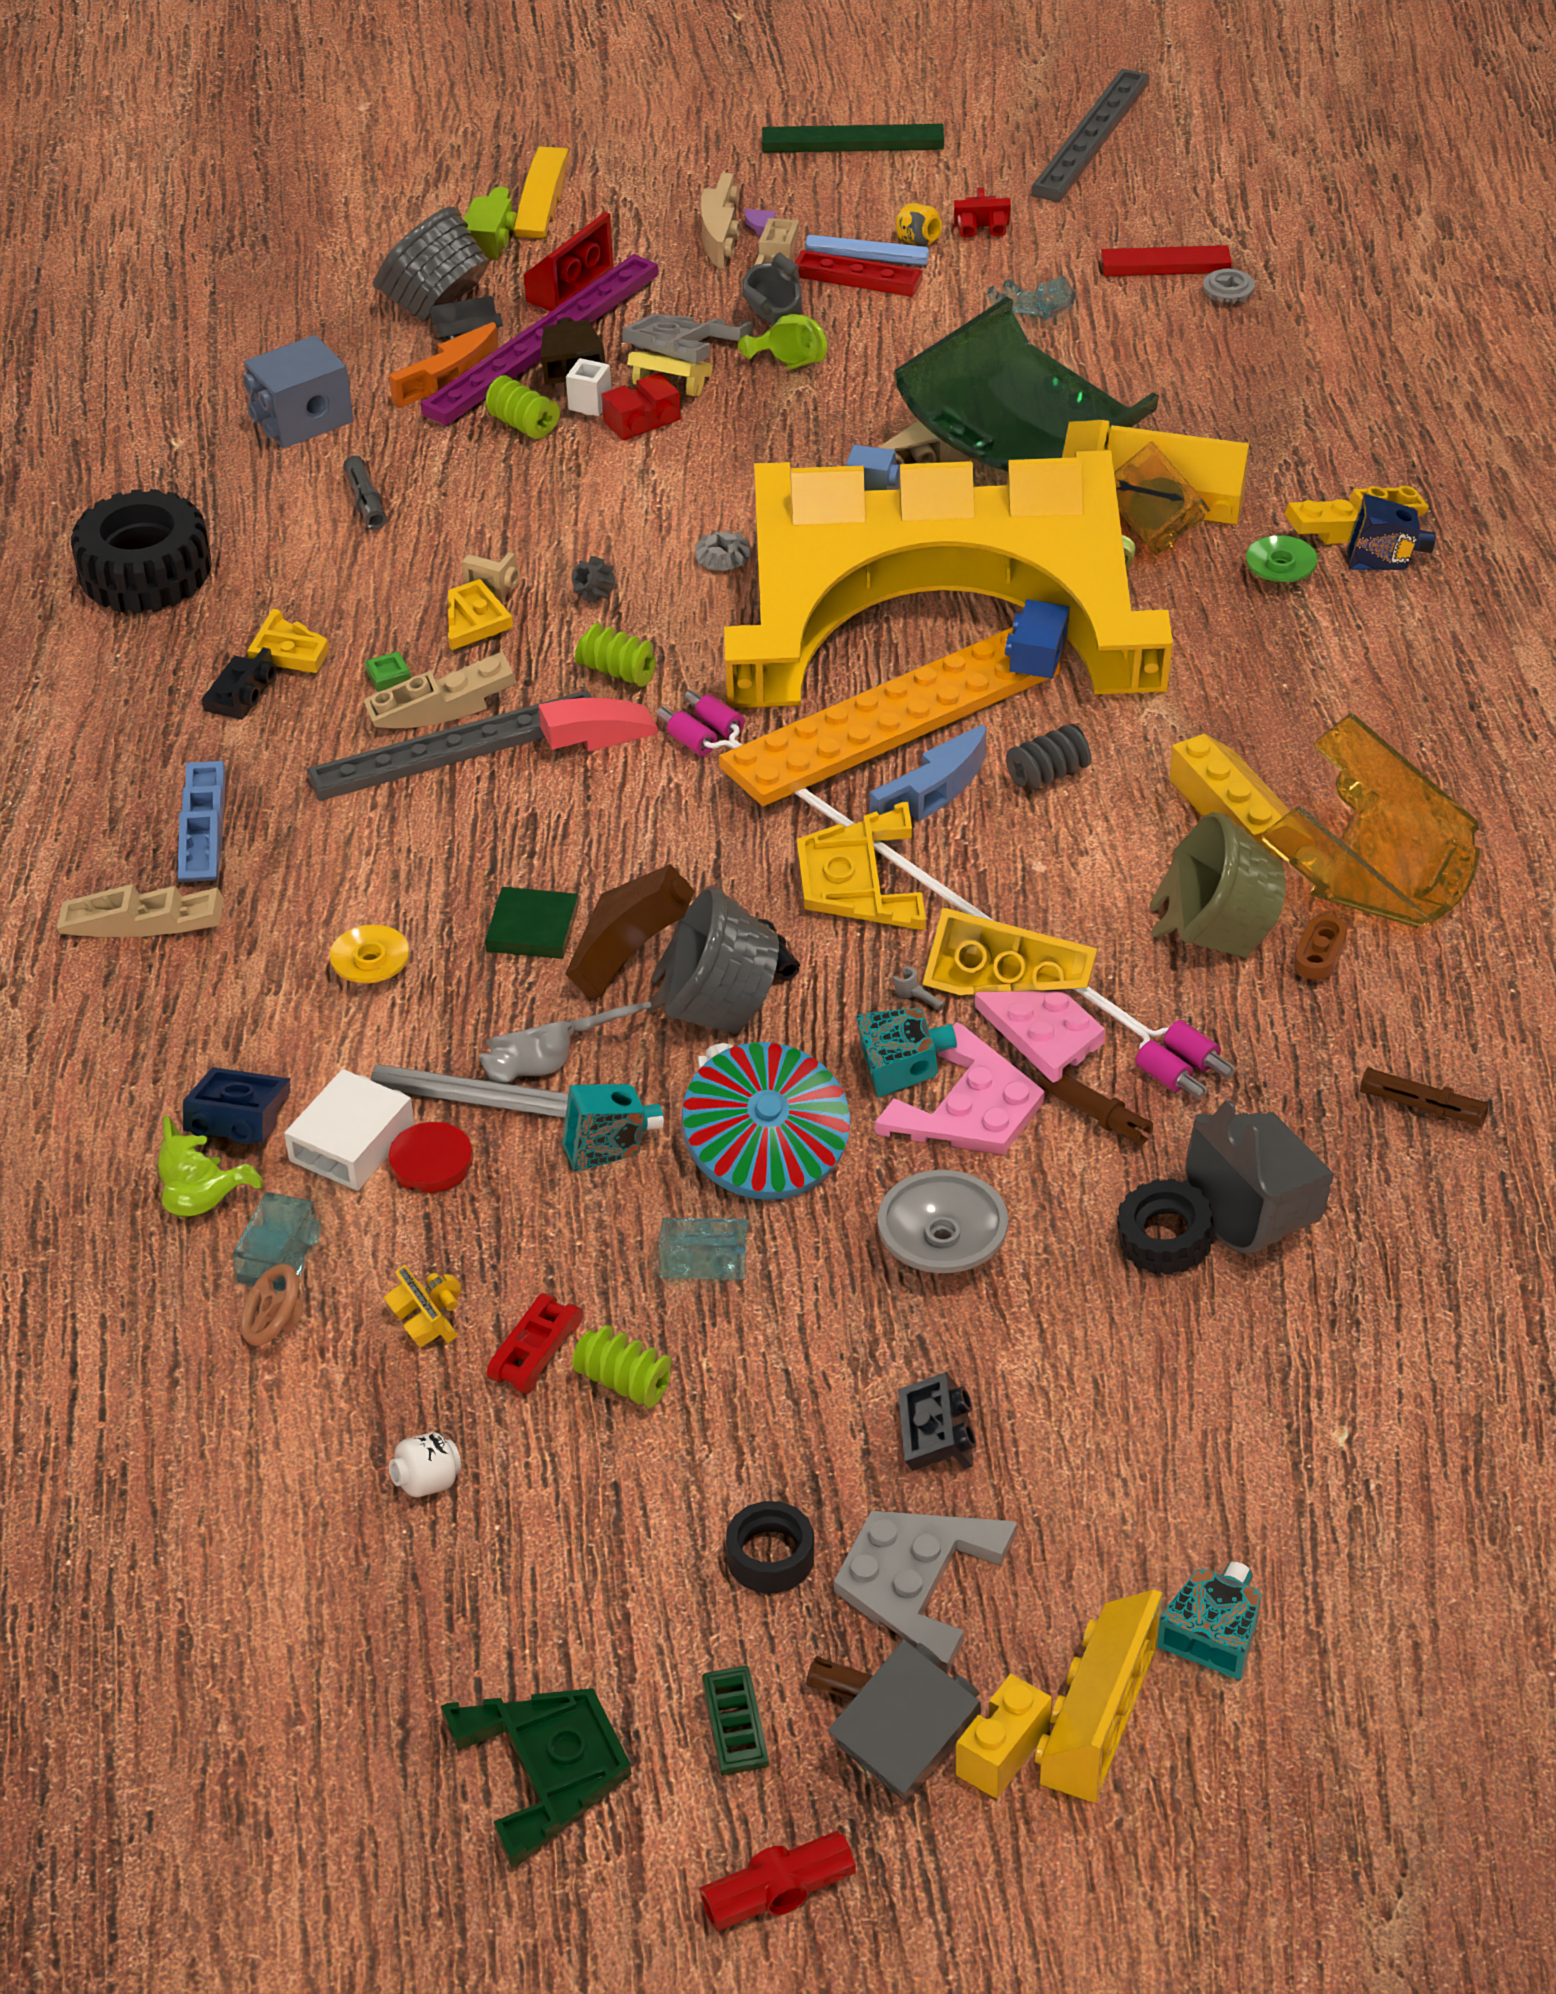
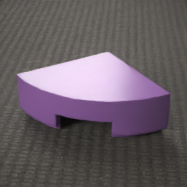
M745 209V225L756 230V234L759 236L762 235L768 218L776 219V211Z

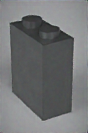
M903 1639L830 1726L828 1733L833 1743L907 1804L982 1711L980 1701L976 1698L979 1695V1691L967 1679L959 1674H956L952 1679L938 1667L941 1660L929 1648L921 1643H918L914 1648Z

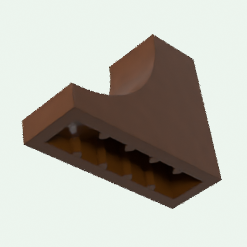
M669 864L602 893L565 974L590 1001L601 997L615 973L642 944L665 927L684 918L695 890Z

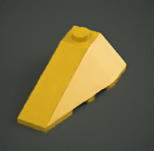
M943 907L922 985L958 995H975L978 992L1088 988L1098 949Z

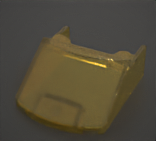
M1349 713L1321 735L1314 743V747L1340 769L1335 782L1337 793L1345 803L1355 810L1340 839L1302 806H1296L1265 830L1261 839L1314 884L1309 895L1415 928L1426 926L1452 910L1471 886L1480 855V848L1475 846L1474 833L1479 830V823L1355 714Z

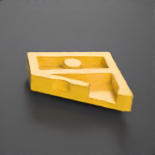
M481 579L448 590V641L451 651L513 628L512 615Z
M272 608L247 653L248 658L254 660L263 647L271 649L273 663L276 667L317 673L330 650L328 639L316 632L309 631L305 625L298 621L293 624L283 619L280 610Z

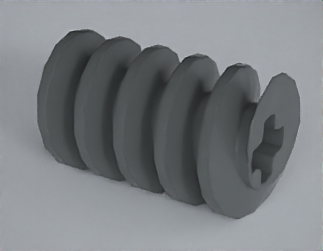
M1075 724L1063 725L1057 730L1049 731L1045 736H1037L1032 741L1023 742L1020 746L1010 748L1006 754V764L1013 782L1019 787H1024L1027 784L1031 789L1035 790L1041 786V781L1044 784H1050L1054 780V776L1059 779L1064 778L1066 771L1075 773L1079 770V766L1087 768L1091 765L1092 760L1088 742L1082 730Z

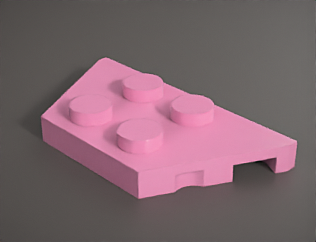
M1065 991L975 993V1008L1052 1083L1062 1078V1069L1070 1063L1077 1066L1085 1059L1088 1053L1094 1052L1105 1043V1028Z

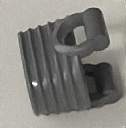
M779 252L773 258L772 263L756 264L749 269L742 279V296L747 300L749 307L773 325L782 316L789 314L800 315L802 297L798 273L799 266Z

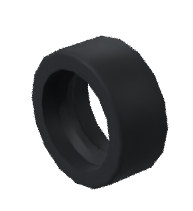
M762 1501L748 1505L734 1515L726 1532V1559L732 1576L744 1587L759 1593L783 1592L793 1589L804 1581L814 1566V1530L808 1517L797 1507L780 1501ZM780 1532L793 1538L798 1543V1549L787 1559L777 1562H760L750 1558L743 1552V1544L754 1535L760 1533Z

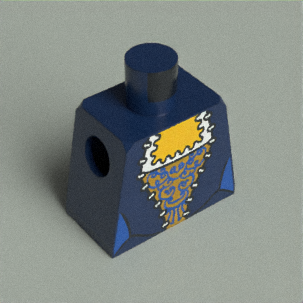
M1364 494L1346 547L1349 569L1404 570L1408 567L1413 551L1432 553L1435 546V532L1420 530L1418 512L1414 508Z

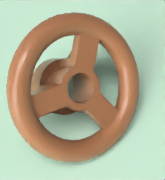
M281 1263L270 1267L252 1287L245 1301L241 1316V1333L247 1343L254 1346L266 1344L276 1337L281 1330L288 1332L299 1322L303 1313V1301L297 1298L299 1277L291 1265ZM283 1276L286 1281V1289L276 1292L273 1282ZM262 1299V1301H261V1303H260V1307H259V1314H258V1316L256 1317V1319H255V1321H254V1317H255V1313H256L258 1304H259L260 1300Z

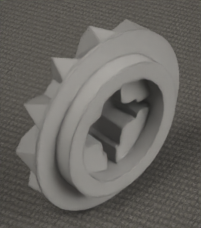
M1221 269L1211 272L1203 281V293L1209 295V300H1219L1221 304L1230 302L1234 305L1236 301L1246 302L1247 298L1254 294L1255 282L1253 278L1247 273L1236 269Z
M728 529L724 533L714 530L712 535H702L701 541L695 543V557L697 561L704 567L713 570L738 568L745 564L751 556L749 540L744 539L741 533L731 534Z

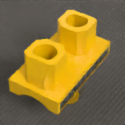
M406 1265L395 1271L401 1283L383 1298L400 1320L420 1307L422 1311L403 1324L416 1344L421 1348L439 1335L447 1343L458 1337L459 1335L440 1310L441 1308H446L448 1311H452L457 1308L458 1301L456 1299L461 1293V1285L457 1278L449 1274L439 1276L437 1273H432L427 1277L428 1285L425 1289Z

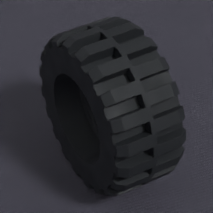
M141 489L131 490V493L122 494L121 492L113 494L108 500L101 499L96 502L93 509L88 508L85 510L72 530L71 546L80 586L92 600H95V602L105 608L111 606L114 611L124 612L125 610H131L132 613H143V610L152 609V612L162 610V607L167 605L171 607L178 605L184 597L189 599L196 593L197 588L202 587L211 571V553L202 513L186 498L183 497L181 499L177 494L169 491L167 494H164L157 489H150L149 492H142Z

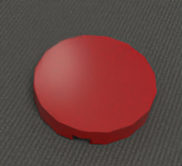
M425 1122L413 1125L399 1133L391 1143L388 1158L393 1178L401 1186L412 1190L411 1186L421 1188L423 1193H435L448 1190L464 1180L468 1175V1168L473 1163V1150L469 1137L460 1128L445 1122Z

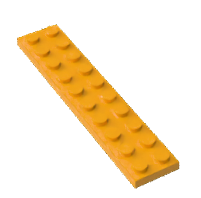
M1013 627L720 754L719 767L764 807L1050 678L1010 672L1011 656H1005V647L1008 634H1013ZM1058 662L1054 676L1059 674L1060 662Z

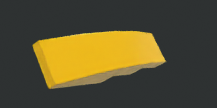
M538 147L531 163L519 204L514 227L516 237L547 238L549 222L553 220L556 203L560 202L569 148Z

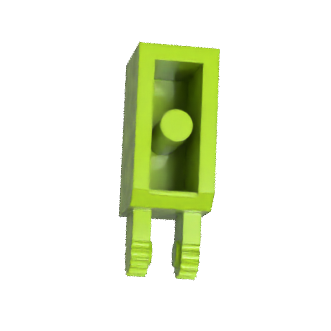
M503 186L493 188L488 197L479 196L474 198L463 219L468 224L467 229L472 233V237L488 259L498 260L502 249L508 246L509 234L511 231H514L517 218L516 212L512 211L511 199H509L510 191Z

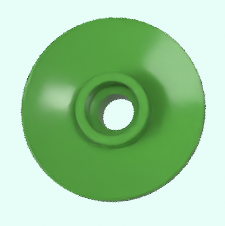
M1285 535L1261 538L1252 543L1246 552V563L1249 569L1259 577L1274 582H1294L1304 579L1314 572L1318 560L1317 553L1311 545L1301 539Z

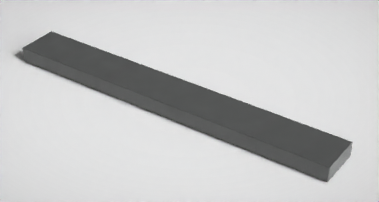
M1123 68L1119 71L1032 185L1031 196L1061 202L1148 86V74Z
M585 690L582 692L574 693L571 695L549 700L539 704L566 699L592 697L588 690ZM539 704L307 768L308 780L318 800L322 801L545 738L540 728Z

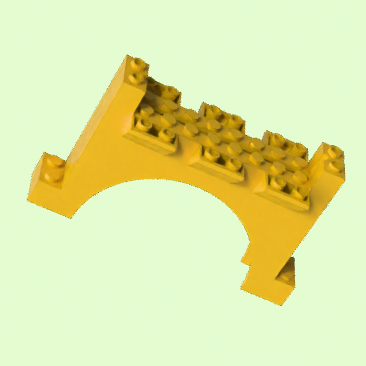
M1111 450L1075 451V458L1009 460L1008 480L1005 486L973 487L972 461L900 464L898 490L872 491L864 490V465L791 468L790 474V462L754 463L761 625L724 626L727 705L729 707L801 706V690L808 665L820 645L839 625L853 615L882 601L901 595L937 590L980 593L1012 602L1021 607L1025 606L1027 599L1070 606L1067 639L1077 650L1087 668L1094 695L1167 692L1173 646L1169 611H1131Z

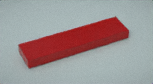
M1228 245L1101 249L1104 276L1207 274L1221 269H1231L1232 267Z
M801 250L794 262L799 266V278L910 297L915 295L923 280V270L807 250Z

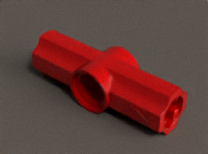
M837 1830L791 1850H787L784 1846L766 1848L749 1861L747 1868L699 1887L700 1898L712 1928H715L718 1932L765 1911L774 1916L790 1913L805 1902L809 1893L856 1874V1864L846 1838Z

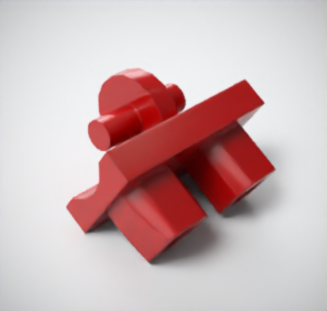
M978 187L977 197H965V200H954L953 227H958L961 237H973L976 235L977 226H989V234L1003 236L1006 234L1007 225L1010 224L1011 199L985 196L984 187Z

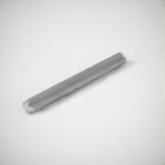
M380 1064L374 1066L371 1074V1081L389 1089L401 1091L402 1093L565 1118L568 1093Z

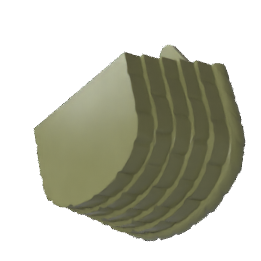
M1221 812L1208 813L1173 850L1171 866L1150 902V910L1156 911L1166 898L1169 897L1170 899L1169 908L1165 916L1152 929V937L1159 938L1178 929L1181 939L1186 943H1194L1201 947L1206 946L1212 950L1217 949L1223 953L1228 952L1234 956L1239 955L1246 958L1267 936L1268 932L1273 929L1281 914L1286 889L1283 864L1278 857L1274 856L1270 850L1264 848L1261 843L1255 841L1253 836L1246 833L1242 827L1234 824L1227 815Z

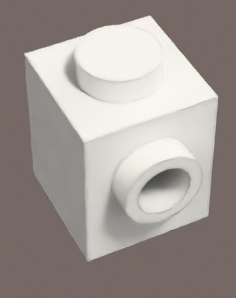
M578 359L566 376L568 410L581 412L586 415L600 416L603 411L601 393L612 390L609 364Z

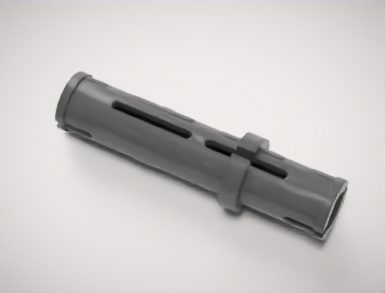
M350 456L344 461L343 468L356 496L354 500L355 506L363 514L366 526L369 525L368 527L373 530L380 529L387 522V516L382 508L383 500L381 494L374 489L364 460H361L360 456Z

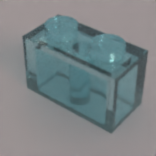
M265 1191L232 1254L238 1283L254 1286L265 1271L281 1263L291 1265L296 1270L298 1277L301 1275L304 1268L305 1255L310 1245L314 1246L317 1243L321 1232V1223L316 1219L313 1201ZM283 1276L273 1282L275 1291L281 1292L286 1289V1281Z

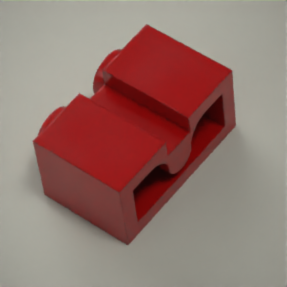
M660 372L637 380V388L629 390L623 385L601 393L603 421L622 441L681 420L680 392Z

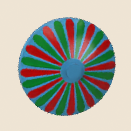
M753 1042L734 1046L718 1053L697 1071L685 1094L681 1126L684 1142L689 1154L707 1177L733 1193L754 1199L773 1200L789 1198L809 1191L833 1172L847 1144L850 1130V1113L847 1099L840 1084L833 1074L818 1060L803 1051L787 1045Z

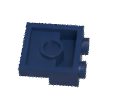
M212 1067L183 1100V1131L191 1132L195 1136L204 1135L207 1138L229 1137L237 1143H263L277 1125V1109L290 1094V1078Z

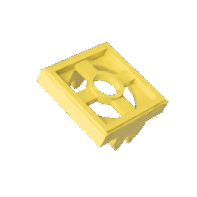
M631 352L627 365L633 366V384L637 385V380L650 376L651 370L687 377L686 395L700 396L705 377H711L713 367L711 363L700 361L695 364L656 352Z

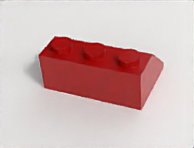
M604 212L523 274L526 302L553 311L614 268L610 213Z

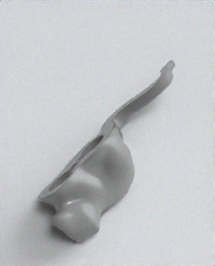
M651 1002L627 1005L582 1019L561 1021L492 1037L486 1040V1044L491 1052L480 1054L479 1059L491 1082L507 1084L519 1076L548 1075L557 1071L566 1063L573 1032L585 1031L617 1018L643 1011L652 1007Z

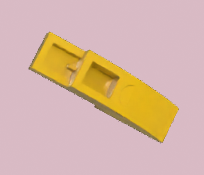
M1372 486L1364 489H1353L1349 501L1336 499L1334 501L1319 502L1312 500L1288 502L1284 515L1298 534H1318L1325 545L1348 543L1364 494L1412 507L1418 512V517L1427 513L1429 506L1414 487L1380 488Z

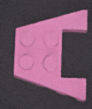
M955 1022L953 1028L957 1048L940 1051L938 1056L968 1068V1070L933 1114L894 1098L875 1121V1133L890 1137L891 1132L910 1134L912 1141L925 1143L929 1138L951 1141V1147L1004 1155L1043 1105L1045 1091L965 1026Z

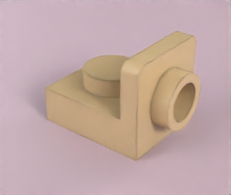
M508 552L500 562L468 554L462 561L464 584L481 579L498 600L502 601L519 582L520 570L517 568L516 554Z

